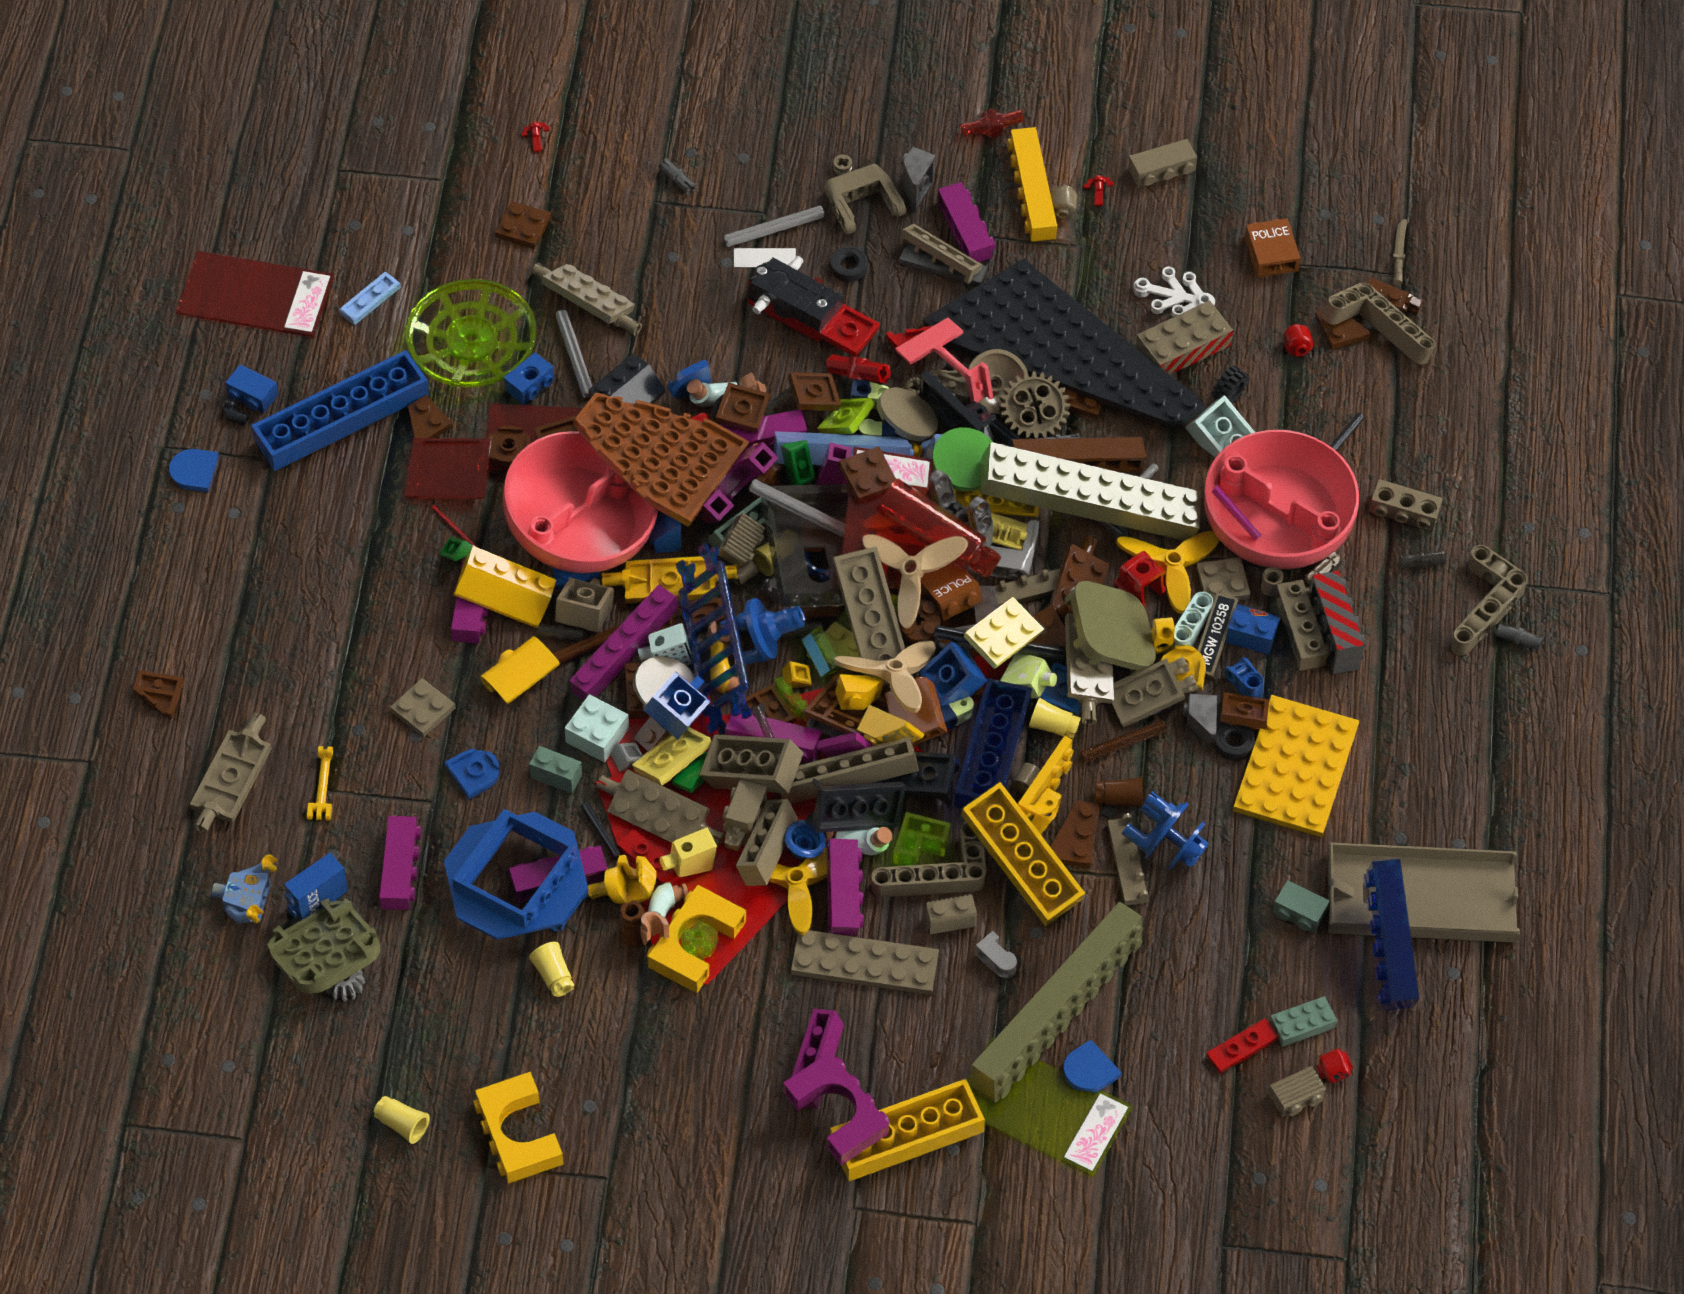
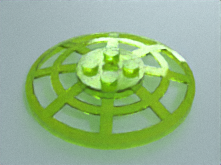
M483 279L457 280L430 291L413 308L406 326L408 350L416 365L431 378L458 387H481L504 380L507 374L530 357L536 341V322L528 303L511 288ZM482 290L480 301H467L453 305L448 297V294L457 291ZM491 292L508 298L519 308L508 315L499 307L488 303ZM440 299L445 309L432 320L430 325L418 322L417 320L423 311L434 301ZM477 309L476 315L460 317L457 311ZM490 311L502 320L493 324L485 318V313ZM523 315H525L530 328L529 342H517V330L514 322ZM447 316H450L453 322L449 325L447 331L438 329L437 326ZM508 326L511 341H498L497 333ZM414 329L427 334L426 344L429 354L417 356L413 345ZM433 336L445 339L447 348L436 352L433 345ZM470 336L477 337V339L474 341L467 340V338ZM495 349L507 350L505 355L496 363L489 357ZM527 350L521 360L505 372L499 368L509 360L514 351ZM453 355L460 360L458 368L447 364L442 358ZM435 361L443 369L455 374L452 379L443 377L431 371L423 364ZM482 361L486 368L466 370L469 362ZM488 372L494 375V377L482 380H462L464 375H481Z

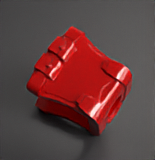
M1142 551L1120 567V576L1115 580L1114 587L1133 594L1145 608L1144 587L1149 585L1161 597L1166 594V587L1163 585V575L1166 572L1161 566L1156 564L1148 553Z

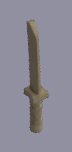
M1403 219L1398 224L1395 253H1393L1392 264H1394L1395 268L1394 285L1396 286L1402 285L1406 219Z

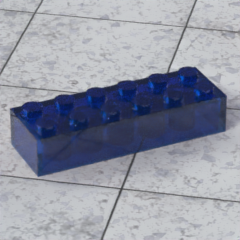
M990 678L987 679L955 791L954 807L963 809L999 782L1007 790L1031 704L1032 688Z
M1401 860L1372 861L1369 868L1366 869L1363 879L1365 888H1369V897H1367L1366 901L1368 911H1372L1370 932L1375 934L1376 943H1373L1374 958L1378 957L1379 966L1376 967L1377 981H1381L1382 990H1379L1380 1004H1384L1385 1011L1414 1008L1419 1000Z

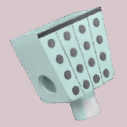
M682 623L651 633L648 636L650 646L638 649L641 662L652 657L664 656L676 659L684 665L694 664L691 646Z

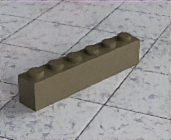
M906 737L800 765L789 794L780 793L781 798L788 799L790 804L817 798L818 789L812 784L814 778L822 786L870 784L917 772L919 768L911 739Z

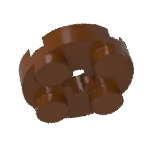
M511 425L498 428L497 432L493 435L491 433L488 436L486 442L487 453L491 462L495 465L510 467L516 456L526 446L531 444L528 434L523 433L521 428ZM507 443H511L513 448L506 449L503 446H507Z
M775 461L764 474L758 475L756 480L777 489L779 483L783 485L785 482V466ZM755 494L754 500L756 501L760 496Z
M920 599L916 617L923 621L920 625H916V622H914L908 629L901 625L898 611L896 612L901 635L911 643L930 641L931 637H933L934 627L936 625L940 626L941 623L939 611L931 601Z

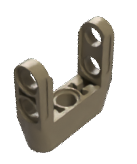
M877 164L834 177L824 184V190L830 207L847 235L856 232L854 215L847 203L880 192L892 215L899 217L906 214L903 199L890 177Z

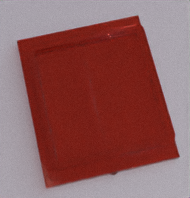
M413 438L405 497L484 499L489 469L491 438Z

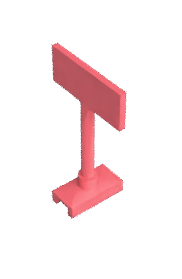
M944 319L895 348L896 352L910 365L931 352H936L965 378L968 385L970 402L976 401L979 403L985 397L990 400L994 398L989 369L984 362L968 370L942 347L964 334L963 330L951 319Z

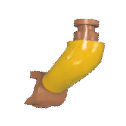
M714 621L708 628L705 641L706 647L711 651L710 678L713 686L720 693L725 694L726 691L733 693L734 691L737 693L736 696L739 697L746 681L741 683L738 681L739 678L733 676L734 671L729 666L727 649L733 641L735 632L729 633L727 637L720 635L717 632L718 626Z

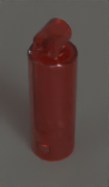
M897 478L892 483L876 508L877 513L926 546L949 537L959 536L965 538L968 542L965 552L951 562L963 571L971 566L976 573L988 578L1001 560V556L995 550L984 546L987 541L984 535L900 478Z

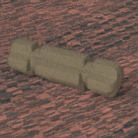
M1333 552L1327 558L1322 559L1312 568L1313 571H1309L1305 575V582L1311 586L1312 576L1329 572L1332 566L1334 567L1339 563L1340 556Z

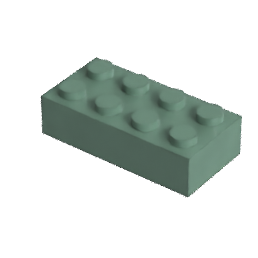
M1324 996L1270 1016L1269 1023L1279 1035L1278 1041L1281 1047L1336 1028L1337 1019Z

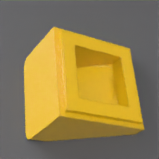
M789 661L782 668L784 688L810 687L812 685L809 665Z

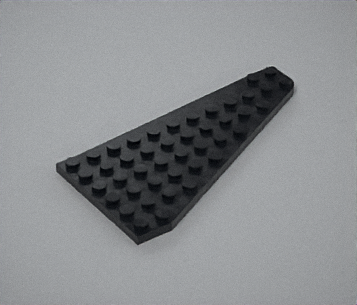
M1026 258L923 318V324L926 327L934 326L949 318L963 330L964 334L948 342L945 346L975 357L993 349L1011 352L1023 362L1030 377L1033 371L1036 372L1037 377H1040L1041 373L1044 372V379L1053 376L1051 382L1054 384L1060 381V388L1065 387V390H1070L1081 396L1163 426H1180L1205 411V404L1189 389L1040 273Z

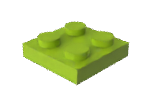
M871 398L839 399L841 403L839 411H830L817 429L820 433L824 434L855 433L874 407L873 400Z

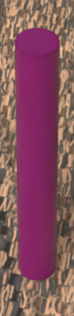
M1218 485L1215 486L1211 492L1254 540H1257L1261 536L1259 531Z

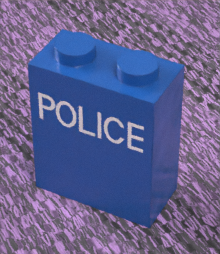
M328 853L284 884L286 891L284 897L288 902L287 910L294 918L298 917L300 920L322 908L320 901L329 898L330 902H334L348 892L345 869L331 853Z

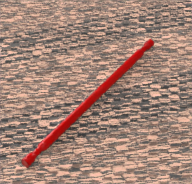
M435 505L431 507L466 542L477 547Z

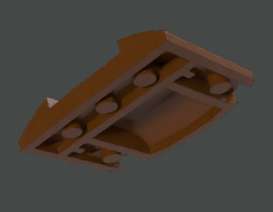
M841 668L808 705L803 714L844 733L857 732L863 735L857 728L868 707L864 710H842L835 694L840 674L856 675ZM883 686L880 697L870 705L888 713L889 709L884 693L891 690Z

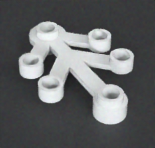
M1165 267L1162 271L1163 280L1167 281L1172 289L1152 285L1146 278H1139L1134 282L1133 292L1138 297H1146L1150 293L1168 297L1164 301L1159 299L1152 301L1151 311L1154 314H1161L1163 310L1173 307L1172 317H1175L1209 300L1215 306L1214 297L1209 293L1202 292L1195 282L1196 275L1192 272H1186L1183 275V284L1189 287L1194 295L1185 292L1175 278V270L1172 267ZM1182 302L1190 303L1184 307L1182 305H1177Z

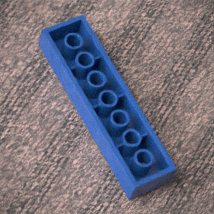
M405 350L252 424L254 441L274 471L409 406L424 395L429 396L428 380Z

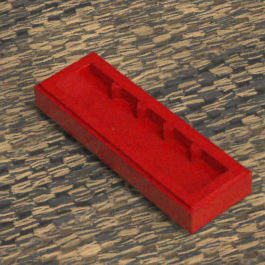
M634 829L617 843L618 849L635 863L637 856L645 857L656 870V881L661 885L670 882L672 886L681 878L677 876L674 868L662 869L660 857L665 855Z
M1264 1018L1208 1051L1206 1057L1218 1073L1221 1074L1279 1039V1035Z

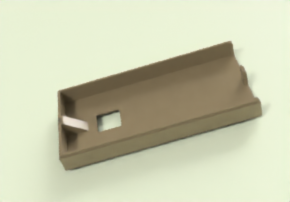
M1329 843L1327 850L1328 900L1330 901L1328 906V933L1517 943L1520 929L1517 928L1516 903L1518 900V888L1515 887L1514 870L1516 852ZM1363 883L1386 884L1387 904L1363 903Z

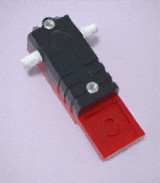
M796 256L788 265L772 257L770 261L756 267L755 276L748 280L749 287L747 289L748 304L753 306L752 310L756 314H760L762 311L820 343L823 339L854 357H857L880 329V323L845 305L842 294L839 292L835 293L833 289L826 288L824 284L817 283L815 279L798 271L803 263V259L800 256Z

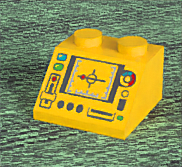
M871 705L868 706L857 728L858 731L864 734L863 737L874 746L910 737L911 742H915L924 736V733L909 722Z

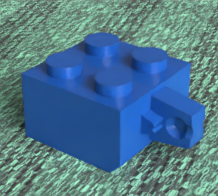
M675 672L654 694L643 711L678 740L711 701L698 691L704 683L699 676H696L689 683Z

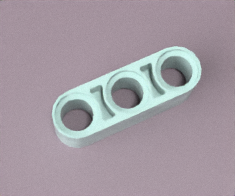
M1198 592L1190 601L1175 626L1173 649L1179 645L1192 646L1207 623L1213 605V598L1209 593Z

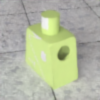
M1016 652L998 685L1006 699L1039 698L1046 686L1054 687L1056 685L1057 675L1051 672L1044 659Z

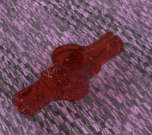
M989 109L984 111L978 120L960 124V129L963 137L976 133H986L988 137H996L1002 134L1006 126L1023 123L1024 117L1021 109L1004 114L1003 112L998 113L995 109Z

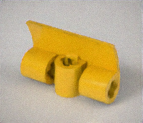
M533 636L516 650H506L498 659V663L482 674L480 679L490 692L496 691L509 704L558 667L560 663L550 650L538 638Z

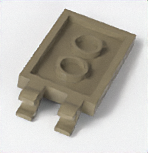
M1184 657L1170 664L1166 658L1113 683L1114 700L1112 705L1123 728L1186 699L1183 693H1191L1199 689L1193 675L1179 682L1175 677L1176 674H1185L1190 671Z

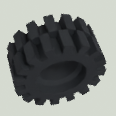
M1235 365L1230 366V368L1225 370V373L1221 374V378L1216 381L1217 384L1213 387L1214 390L1211 393V397L1218 400L1225 395L1233 405L1234 402L1238 401V397L1242 396V392L1246 390L1245 386L1248 385L1250 380L1249 375Z

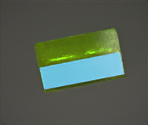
M821 626L801 639L821 679L842 669L834 664V658L837 656Z

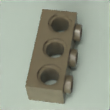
M1379 479L1371 500L1369 512L1380 517L1394 519L1400 523L1414 525L1420 529L1433 531L1443 498Z

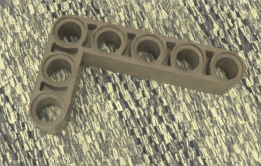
M1358 283L1329 297L1322 312V318L1325 322L1338 324L1360 314L1412 361L1422 365L1429 361L1436 345L1435 341L1371 285Z
M965 822L961 826L960 832L962 862L880 867L872 872L871 891L878 897L979 891L984 887L986 877L983 844ZM971 875H977L979 877L973 878L971 877ZM952 876V877H955L956 879H949V878H947V877ZM925 878H931V879H933V880H931V881H926V880H924V879H925ZM907 879L909 882H902L901 880ZM878 881H885L886 883L880 884Z

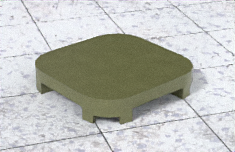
M1082 581L1070 590L1069 594L1065 597V605L1072 606L1078 638L1073 644L1076 650L1080 648L1090 658L1088 663L1096 666L1102 661L1129 668L1131 675L1154 663L1156 653L1148 616L1139 599L1124 590L1091 581Z
M329 898L320 901L322 906L320 910L285 930L280 925L272 930L274 935L267 944L275 964L301 992L312 994L327 990L371 964L380 954L381 945L374 927L370 928L353 909L352 903L346 898L344 901L330 902Z

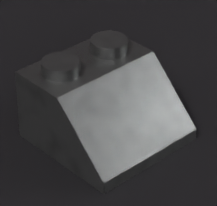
M912 146L909 153H905L902 158L901 165H903V170L900 178L902 179V189L912 211L916 212L934 183L935 155Z

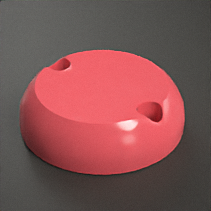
M1266 430L1235 440L1217 455L1209 468L1205 481L1204 507L1208 523L1213 532L1235 555L1247 562L1266 568L1296 569L1312 565L1328 557L1345 542L1356 521L1359 507V490L1355 475L1348 463L1336 450L1326 443L1299 432ZM1218 485L1259 531L1261 536L1257 540H1254L1211 492L1215 486Z
M579 431L547 435L526 446L509 467L503 487L504 516L510 531L518 543L537 560L566 572H601L631 559L647 542L654 528L658 513L657 509L641 498L598 456Z

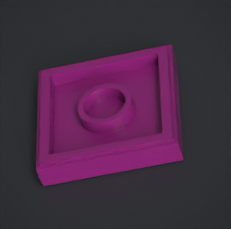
M857 732L820 740L818 741L817 749L830 758L874 745Z

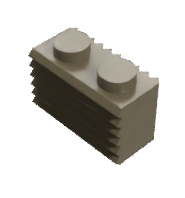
M744 513L740 514L735 518L716 554L732 565H737V568L745 564L748 565L754 557L753 549L755 546H759L764 538L762 533L765 527Z
M971 894L968 896L964 895V897H951L950 899L946 898L945 900L941 899V901L937 900L936 902L926 903L925 918L930 934L976 926L977 911Z
M1310 1066L1271 1084L1268 1095L1282 1117L1286 1115L1294 1116L1300 1113L1302 1108L1307 1105L1316 1106L1321 1103L1326 1087L1318 1077V1074H1316L1313 1066Z

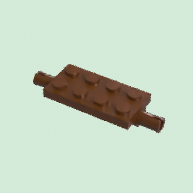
M1090 536L1084 537L1081 548L1074 544L1067 547L1049 606L1053 605L1064 625L1065 616L1068 613L1073 614L1072 606L1065 605V597L1069 594L1070 590L1082 581H1091L1103 585L1109 564L1093 556L1097 540L1094 539L1093 543H1091L1093 537Z

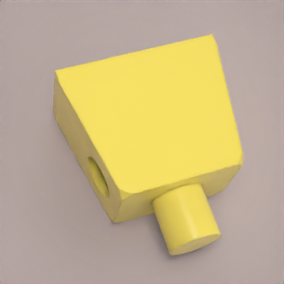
M708 827L672 842L670 854L660 857L662 869L674 868L679 877L711 871L717 845Z

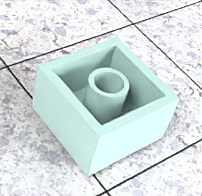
M589 694L565 727L566 743L605 763L616 745L619 744L629 730L628 714Z

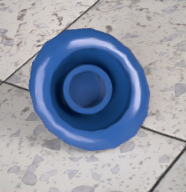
M805 820L793 822L785 832L787 848L799 860L818 857L826 847L824 832L815 833L806 824Z

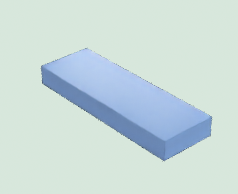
M384 272L339 309V314L355 326L401 288L400 282L387 272Z

